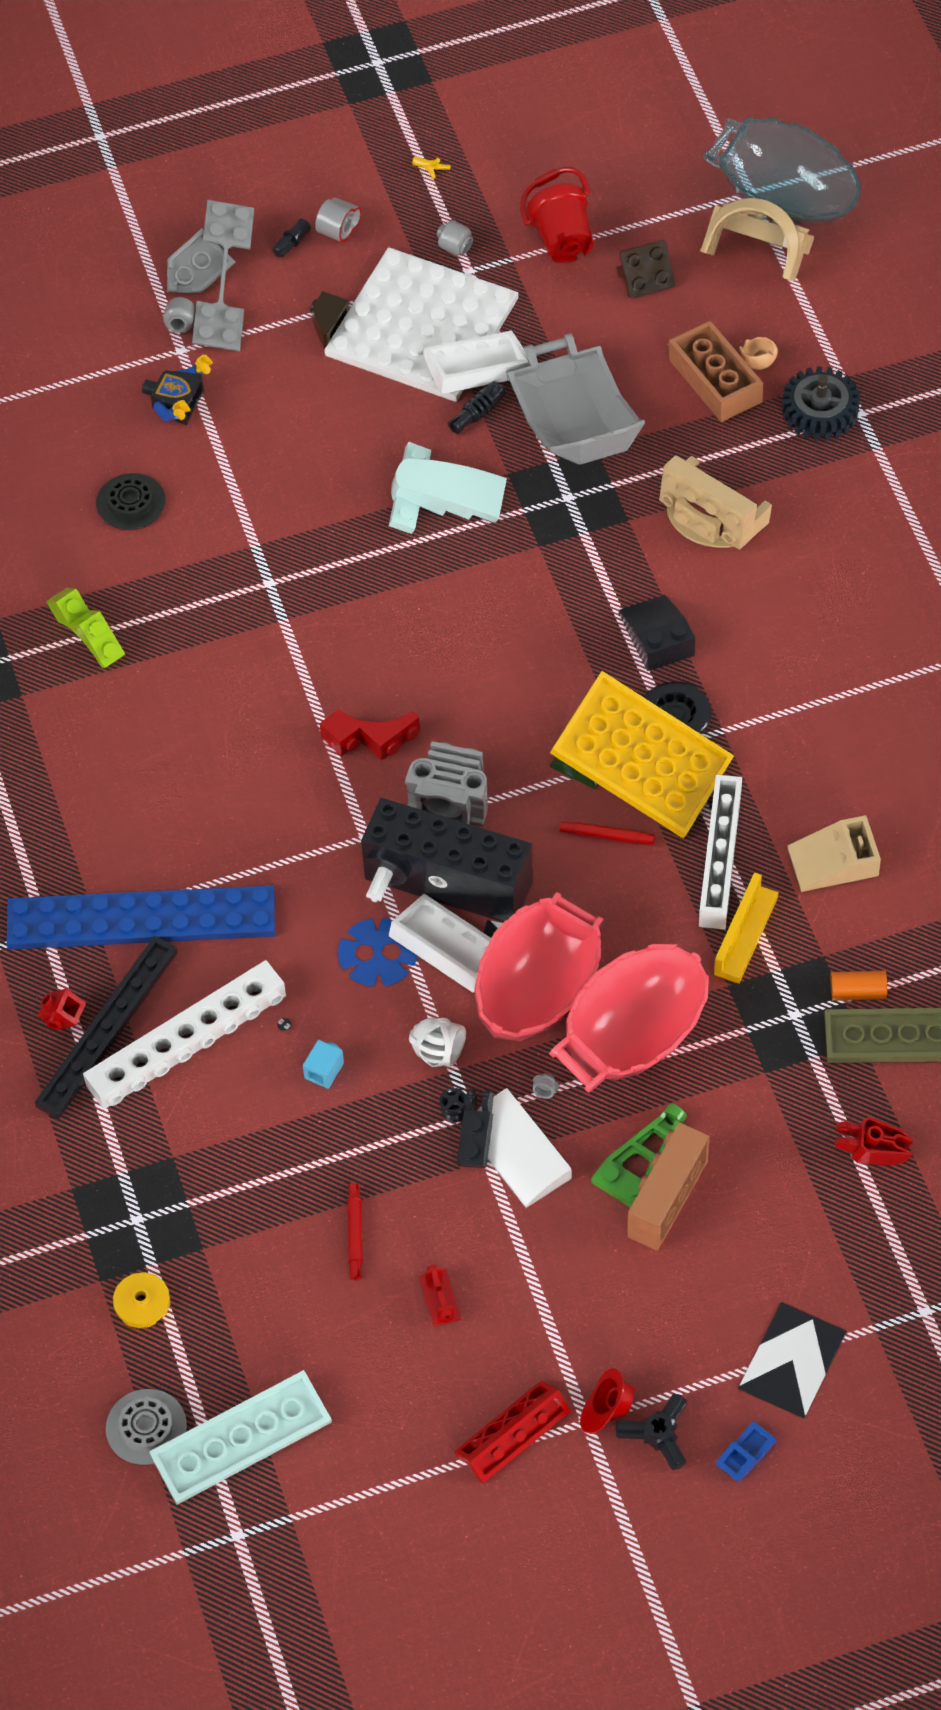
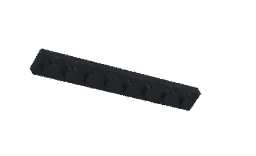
M153 936L36 1099V1108L57 1119L62 1116L85 1083L83 1073L99 1064L178 953L177 947Z

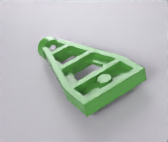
M670 1103L658 1118L606 1158L591 1178V1183L631 1208L640 1192L638 1187L642 1178L623 1168V1163L631 1156L639 1154L650 1162L646 1175L649 1176L653 1169L651 1164L656 1154L642 1146V1144L652 1134L658 1135L665 1141L670 1130L674 1131L679 1122H684L687 1118L686 1113L677 1105ZM664 1143L659 1150L660 1153H662V1151L665 1148Z

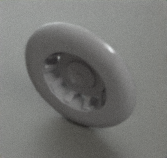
M156 1389L137 1390L122 1397L111 1409L106 1421L107 1440L112 1450L122 1459L139 1465L154 1464L149 1451L184 1434L187 1427L186 1416L179 1402L168 1393Z

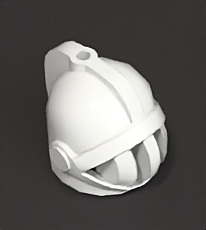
M427 1018L414 1026L410 1031L408 1040L412 1044L416 1055L431 1067H452L463 1050L466 1030L463 1025L450 1022L447 1018Z

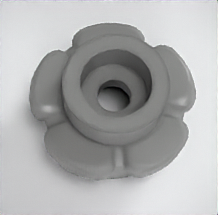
M544 1073L533 1078V1092L540 1098L549 1099L559 1089L558 1082L550 1074Z

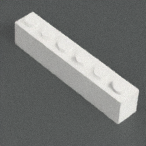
M716 775L700 903L699 927L726 930L742 777Z

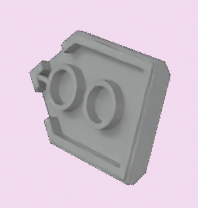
M202 228L168 258L167 292L202 293L221 276L224 250L218 244L204 242V230ZM227 255L226 271L235 263L229 255Z

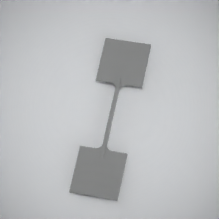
M207 200L203 241L219 244L224 248L219 301L217 303L196 301L192 344L240 352L244 309L225 305L223 293L228 249L238 247L250 250L254 208Z

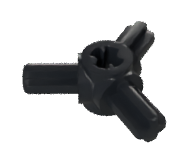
M674 1393L661 1412L656 1411L650 1417H645L644 1422L618 1421L616 1423V1437L619 1439H644V1444H649L655 1451H661L672 1470L682 1468L686 1464V1459L675 1442L677 1435L674 1431L678 1427L676 1420L687 1405V1400L682 1395ZM656 1429V1432H658V1429H662L664 1432L662 1433L660 1430V1433H655L654 1430Z

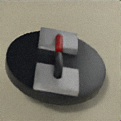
M282 1018L278 1021L277 1026L280 1030L286 1031L291 1027V1022L287 1018Z

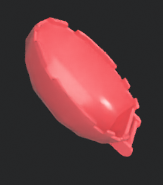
M556 892L552 899H540L539 902L518 909L515 914L508 920H505L494 932L479 962L474 991L478 1016L494 1038L521 1042L552 1028L569 1013L577 994L599 967L601 958V933L599 928L604 920L600 916L598 918L563 899L561 897L562 894Z
M651 944L645 949L624 953L598 970L574 1000L566 1022V1037L549 1054L553 1058L557 1057L586 1086L585 1090L588 1093L605 1079L619 1080L640 1074L667 1057L695 1027L708 999L709 975L707 976L698 954L694 952L690 954L676 947L678 944ZM565 1048L569 1051L572 1057L564 1050Z

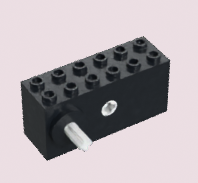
M380 798L361 839L365 880L372 881L366 897L371 898L373 902L382 900L388 886L420 897L426 894L436 902L505 922L518 909L523 907L533 883L532 843L388 799Z

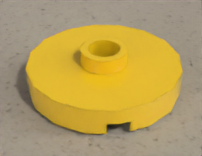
M146 1272L134 1273L124 1278L116 1287L113 1295L114 1310L117 1316L128 1326L135 1328L151 1327L158 1320L163 1319L168 1312L170 1306L169 1290L164 1281L154 1274ZM141 1295L146 1297L143 1301L136 1300Z

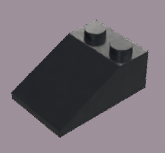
M666 595L618 610V614L647 671L695 656V636L686 618Z

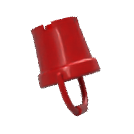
M574 167L554 168L536 178L526 188L520 201V212L525 226L531 225L537 228L549 258L551 256L552 260L556 263L574 262L577 260V254L583 251L584 256H586L594 246L586 212L588 206L586 195L590 193V189L582 171ZM573 173L580 179L583 189L575 184L553 185L534 195L526 208L527 197L537 186L541 187L560 177V174Z

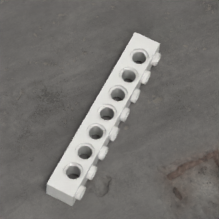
M267 960L263 961L84 1072L83 1076L86 1087L103 1110L109 1106L117 1105L128 1094L141 1090L152 1079L165 1075L176 1064L186 1062L200 1049L210 1047L216 1039L224 1034L234 1032L240 1024L256 1018L261 1011L269 1006H275L280 1003L286 996L284 982ZM253 992H259V993H260V994L255 995V996L250 995V994L253 993ZM231 1006H236V1007H237L236 1009H233V1010L227 1009V1008H229V1007H231ZM209 1020L215 1021L211 1024H205V1022ZM186 1034L192 1035L189 1038H182ZM161 1049H169L167 1052H159ZM139 1063H146V1065L142 1067L136 1066ZM117 1077H122V1078H123V1079L120 1080V1081H112L113 1079H115V1078H117Z

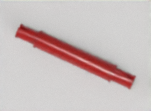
M578 821L560 822L559 832L575 834V836L600 838L636 845L649 844L654 846L655 834H648L639 830L634 831L580 823Z
M350 1183L348 1185L349 1199H347L348 1264H350V1279L360 1280L362 1279L361 1264L363 1263L362 1199L360 1198V1184Z

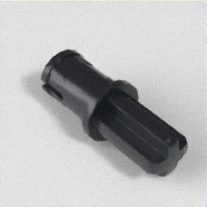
M299 219L290 230H286L283 233V237L272 248L276 257H284L294 246L299 245V240L311 230V225L307 220Z

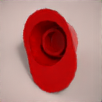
M614 1368L606 1370L601 1375L594 1391L585 1403L580 1417V1425L585 1433H597L609 1421L622 1418L629 1412L635 1388L623 1380L619 1370Z

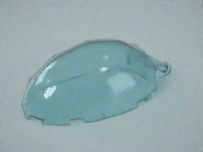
M752 117L744 119L743 124L728 118L724 123V129L710 150L706 151L703 155V158L708 163L724 171L726 180L743 199L757 198L772 202L783 209L795 224H831L851 212L858 204L861 184L851 163L848 164L843 159L841 152L834 145L808 128L795 123L790 125L778 121V118L767 117L766 120ZM732 132L736 133L723 155L719 156L718 153Z

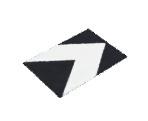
M781 1302L738 1389L805 1418L847 1331Z

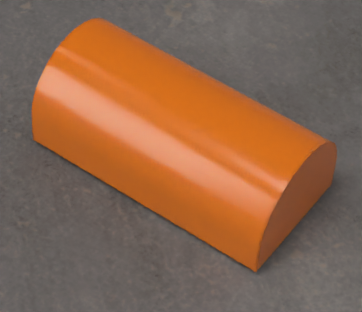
M885 970L830 973L832 1001L887 998V975Z

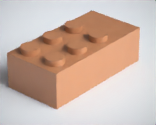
M711 321L669 340V361L720 422L763 402V382Z
M680 1122L674 1131L670 1130L664 1141V1150L662 1153H656L651 1164L653 1169L649 1176L646 1174L643 1176L638 1187L640 1192L628 1211V1238L656 1251L659 1250L708 1162L709 1135Z

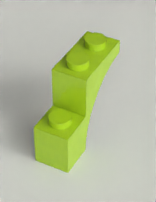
M65 588L46 601L58 623L67 626L84 642L102 668H106L125 655L101 612L89 610L76 588Z

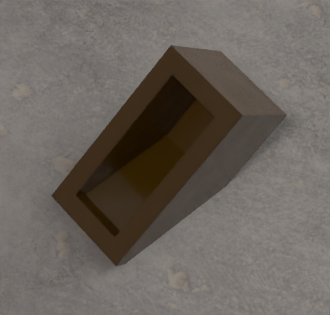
M322 291L318 299H314L310 312L313 316L314 327L325 349L348 313L349 301Z

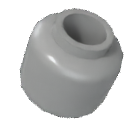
M455 220L449 221L446 225L442 224L436 234L439 237V247L454 256H458L461 253L466 254L473 243L471 230Z
M177 297L168 302L163 321L169 330L175 333H186L193 327L196 308L192 301L187 298Z

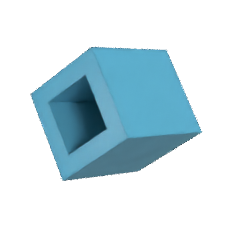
M318 1039L303 1064L304 1078L329 1089L344 1064L343 1050L332 1042L325 1043Z

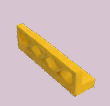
M754 873L715 958L714 975L738 984L744 975L778 899V892L761 886L762 875Z

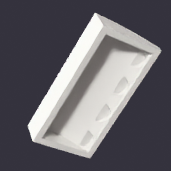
M512 331L425 347L423 349L429 371L441 394L489 385L494 381L497 383L509 381L506 372L529 366L524 348Z
M423 894L391 922L389 937L474 993L479 962L491 940L489 936L426 894Z
M507 1088L494 1096L488 1160L527 1208L571 1180L572 1169Z

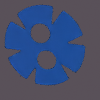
M371 918L363 920L348 930V933L357 942L341 939L338 947L339 963L342 969L358 965L349 975L355 982L374 987L379 973L383 985L389 986L399 982L409 974L399 963L415 965L418 955L389 937L392 919L382 918L378 931H376ZM390 943L398 945L401 949L400 956L393 960L386 959L382 955L383 947ZM361 945H369L373 948L374 955L368 961H361L355 956V950Z

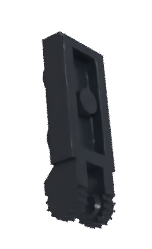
M469 1089L465 1100L466 1110H464L457 1157V1165L459 1167L486 1168L493 1122L492 1091H484L482 1111H476L477 1091Z

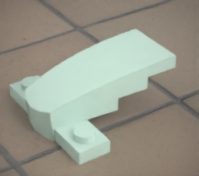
M411 442L407 443L403 460L398 466L391 486L394 502L389 521L390 527L412 534L416 527L420 506L442 516L448 511L468 520L472 515L494 523L497 522L500 516L507 478L463 465L430 460V449Z

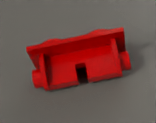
M436 1264L428 1266L426 1268L427 1272L419 1275V1280L433 1326L436 1327L461 1320L446 1268L440 1269Z

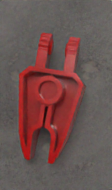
M868 1117L860 1124L841 1121L836 1125L837 1132L852 1136L853 1139L839 1137L835 1139V1147L852 1152V1158L856 1163L890 1166L907 1162L913 1152L906 1150L913 1143V1139L902 1129Z

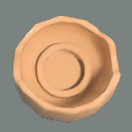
M757 337L752 340L746 339L743 348L739 346L740 356L753 370L768 368L775 361L778 354L775 343L767 337Z

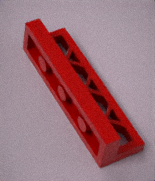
M541 1380L457 1448L454 1453L458 1459L470 1466L478 1481L485 1483L569 1414L571 1410L559 1389Z

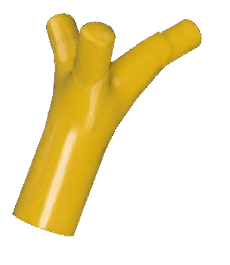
M414 156L412 160L413 165L426 169L432 179L436 178L434 169L450 170L451 168L450 165L440 164L439 158L427 160Z

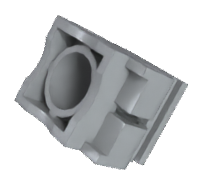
M432 741L430 745L431 750L428 751V759H416L409 767L405 779L408 790L407 806L466 824L483 826L488 812L487 778L483 768V752L473 748L452 746L446 742L438 743Z

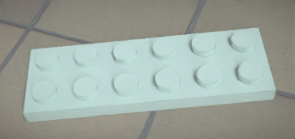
M303 1370L149 1451L176 1505L330 1424L332 1419Z

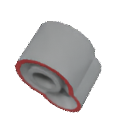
M336 197L332 200H326L322 204L316 218V232L340 242L346 241L359 223L361 207Z

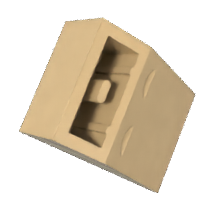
M866 815L840 820L787 846L801 892L879 876L881 858Z

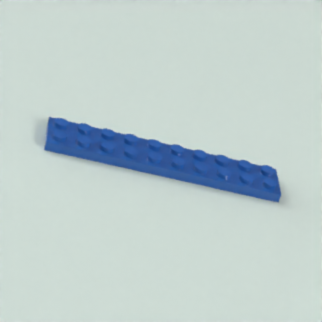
M274 885L8 898L6 942L8 950L149 943L153 936L165 942L275 937Z

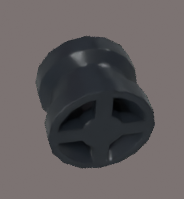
M449 1088L440 1096L441 1113L449 1122H460L463 1120L464 1110H466V1094L461 1089Z

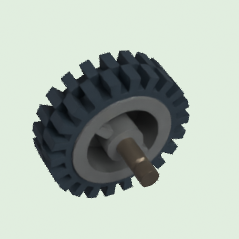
M822 366L816 367V373H813L810 367L806 368V375L799 371L796 378L792 376L789 379V383H786L785 390L783 391L782 413H784L783 418L785 422L788 421V427L790 429L795 427L796 434L799 435L804 431V438L809 439L811 434H815L814 440L820 441V435H824L826 441L831 439V433H833L835 438L841 436V431L846 434L849 431V426L853 427L855 425L859 412L860 393L859 389L856 390V383H850L851 377L846 375L842 378V371L837 370L834 375L832 374L833 368L827 367V372L825 373L822 372Z

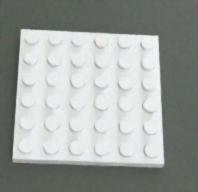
M388 247L326 346L325 356L457 402L463 390L444 394L440 393L429 371L423 349L425 347L497 334L518 300V292Z

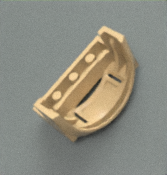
M745 198L730 204L723 203L722 207L715 205L700 252L714 255L722 229L735 231L788 248L782 278L795 281L803 255H809L814 236L808 234L809 229L794 225L788 214L772 202L757 198ZM764 216L771 217L773 219L772 223L763 220Z
M675 455L664 465L659 501L667 506L670 522L683 536L704 546L716 548L736 547L740 550L769 524L772 504L764 501L757 507L756 503L696 468L699 464L698 459L690 456L685 461ZM688 501L696 503L697 505L704 508L709 514L715 515L718 518L711 517L699 512L694 507H692L688 503ZM721 523H723V525H724V526H723V532H722V535L720 536V535H719V533H720V526H721Z

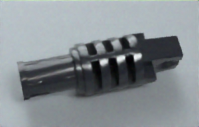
M494 381L480 390L462 406V411L448 422L450 430L458 435L471 422H478L506 394L504 387Z

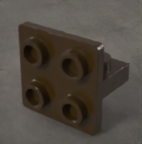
M665 240L655 241L619 253L622 265L616 268L618 276L626 282L630 298H636L675 286Z

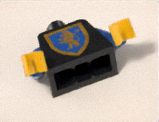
M201 355L196 360V364L187 369L165 370L162 372L158 382L147 379L144 381L142 393L151 396L152 408L164 422L175 420L184 425L188 424L204 392L202 374L210 373L211 368L209 365H212L213 361L207 355Z

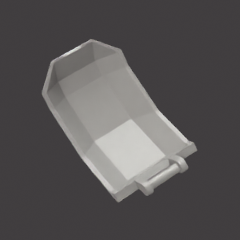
M569 333L563 335L561 339L536 346L531 344L524 347L529 366L506 373L529 426L547 451L581 465L625 452L629 449L644 426L645 421L638 418L620 394L603 356L601 346L577 352L573 335ZM567 348L568 355L540 363L537 361V355Z

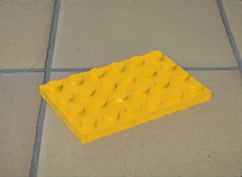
M603 671L595 680L550 752L561 761L683 839L713 792L716 775H723L734 757L725 749Z

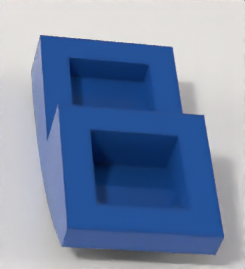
M752 1421L739 1439L729 1445L715 1464L735 1481L740 1482L766 1455L777 1440L755 1421Z

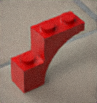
M338 709L319 723L321 738L341 757L348 751H353L362 742L381 761L388 755L395 754L400 746L408 740H413L420 732V719L413 710L394 720L368 722L353 718Z

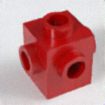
M66 988L51 992L42 999L38 1017L44 1020L46 1025L53 1030L73 1027L77 1025L86 1002Z

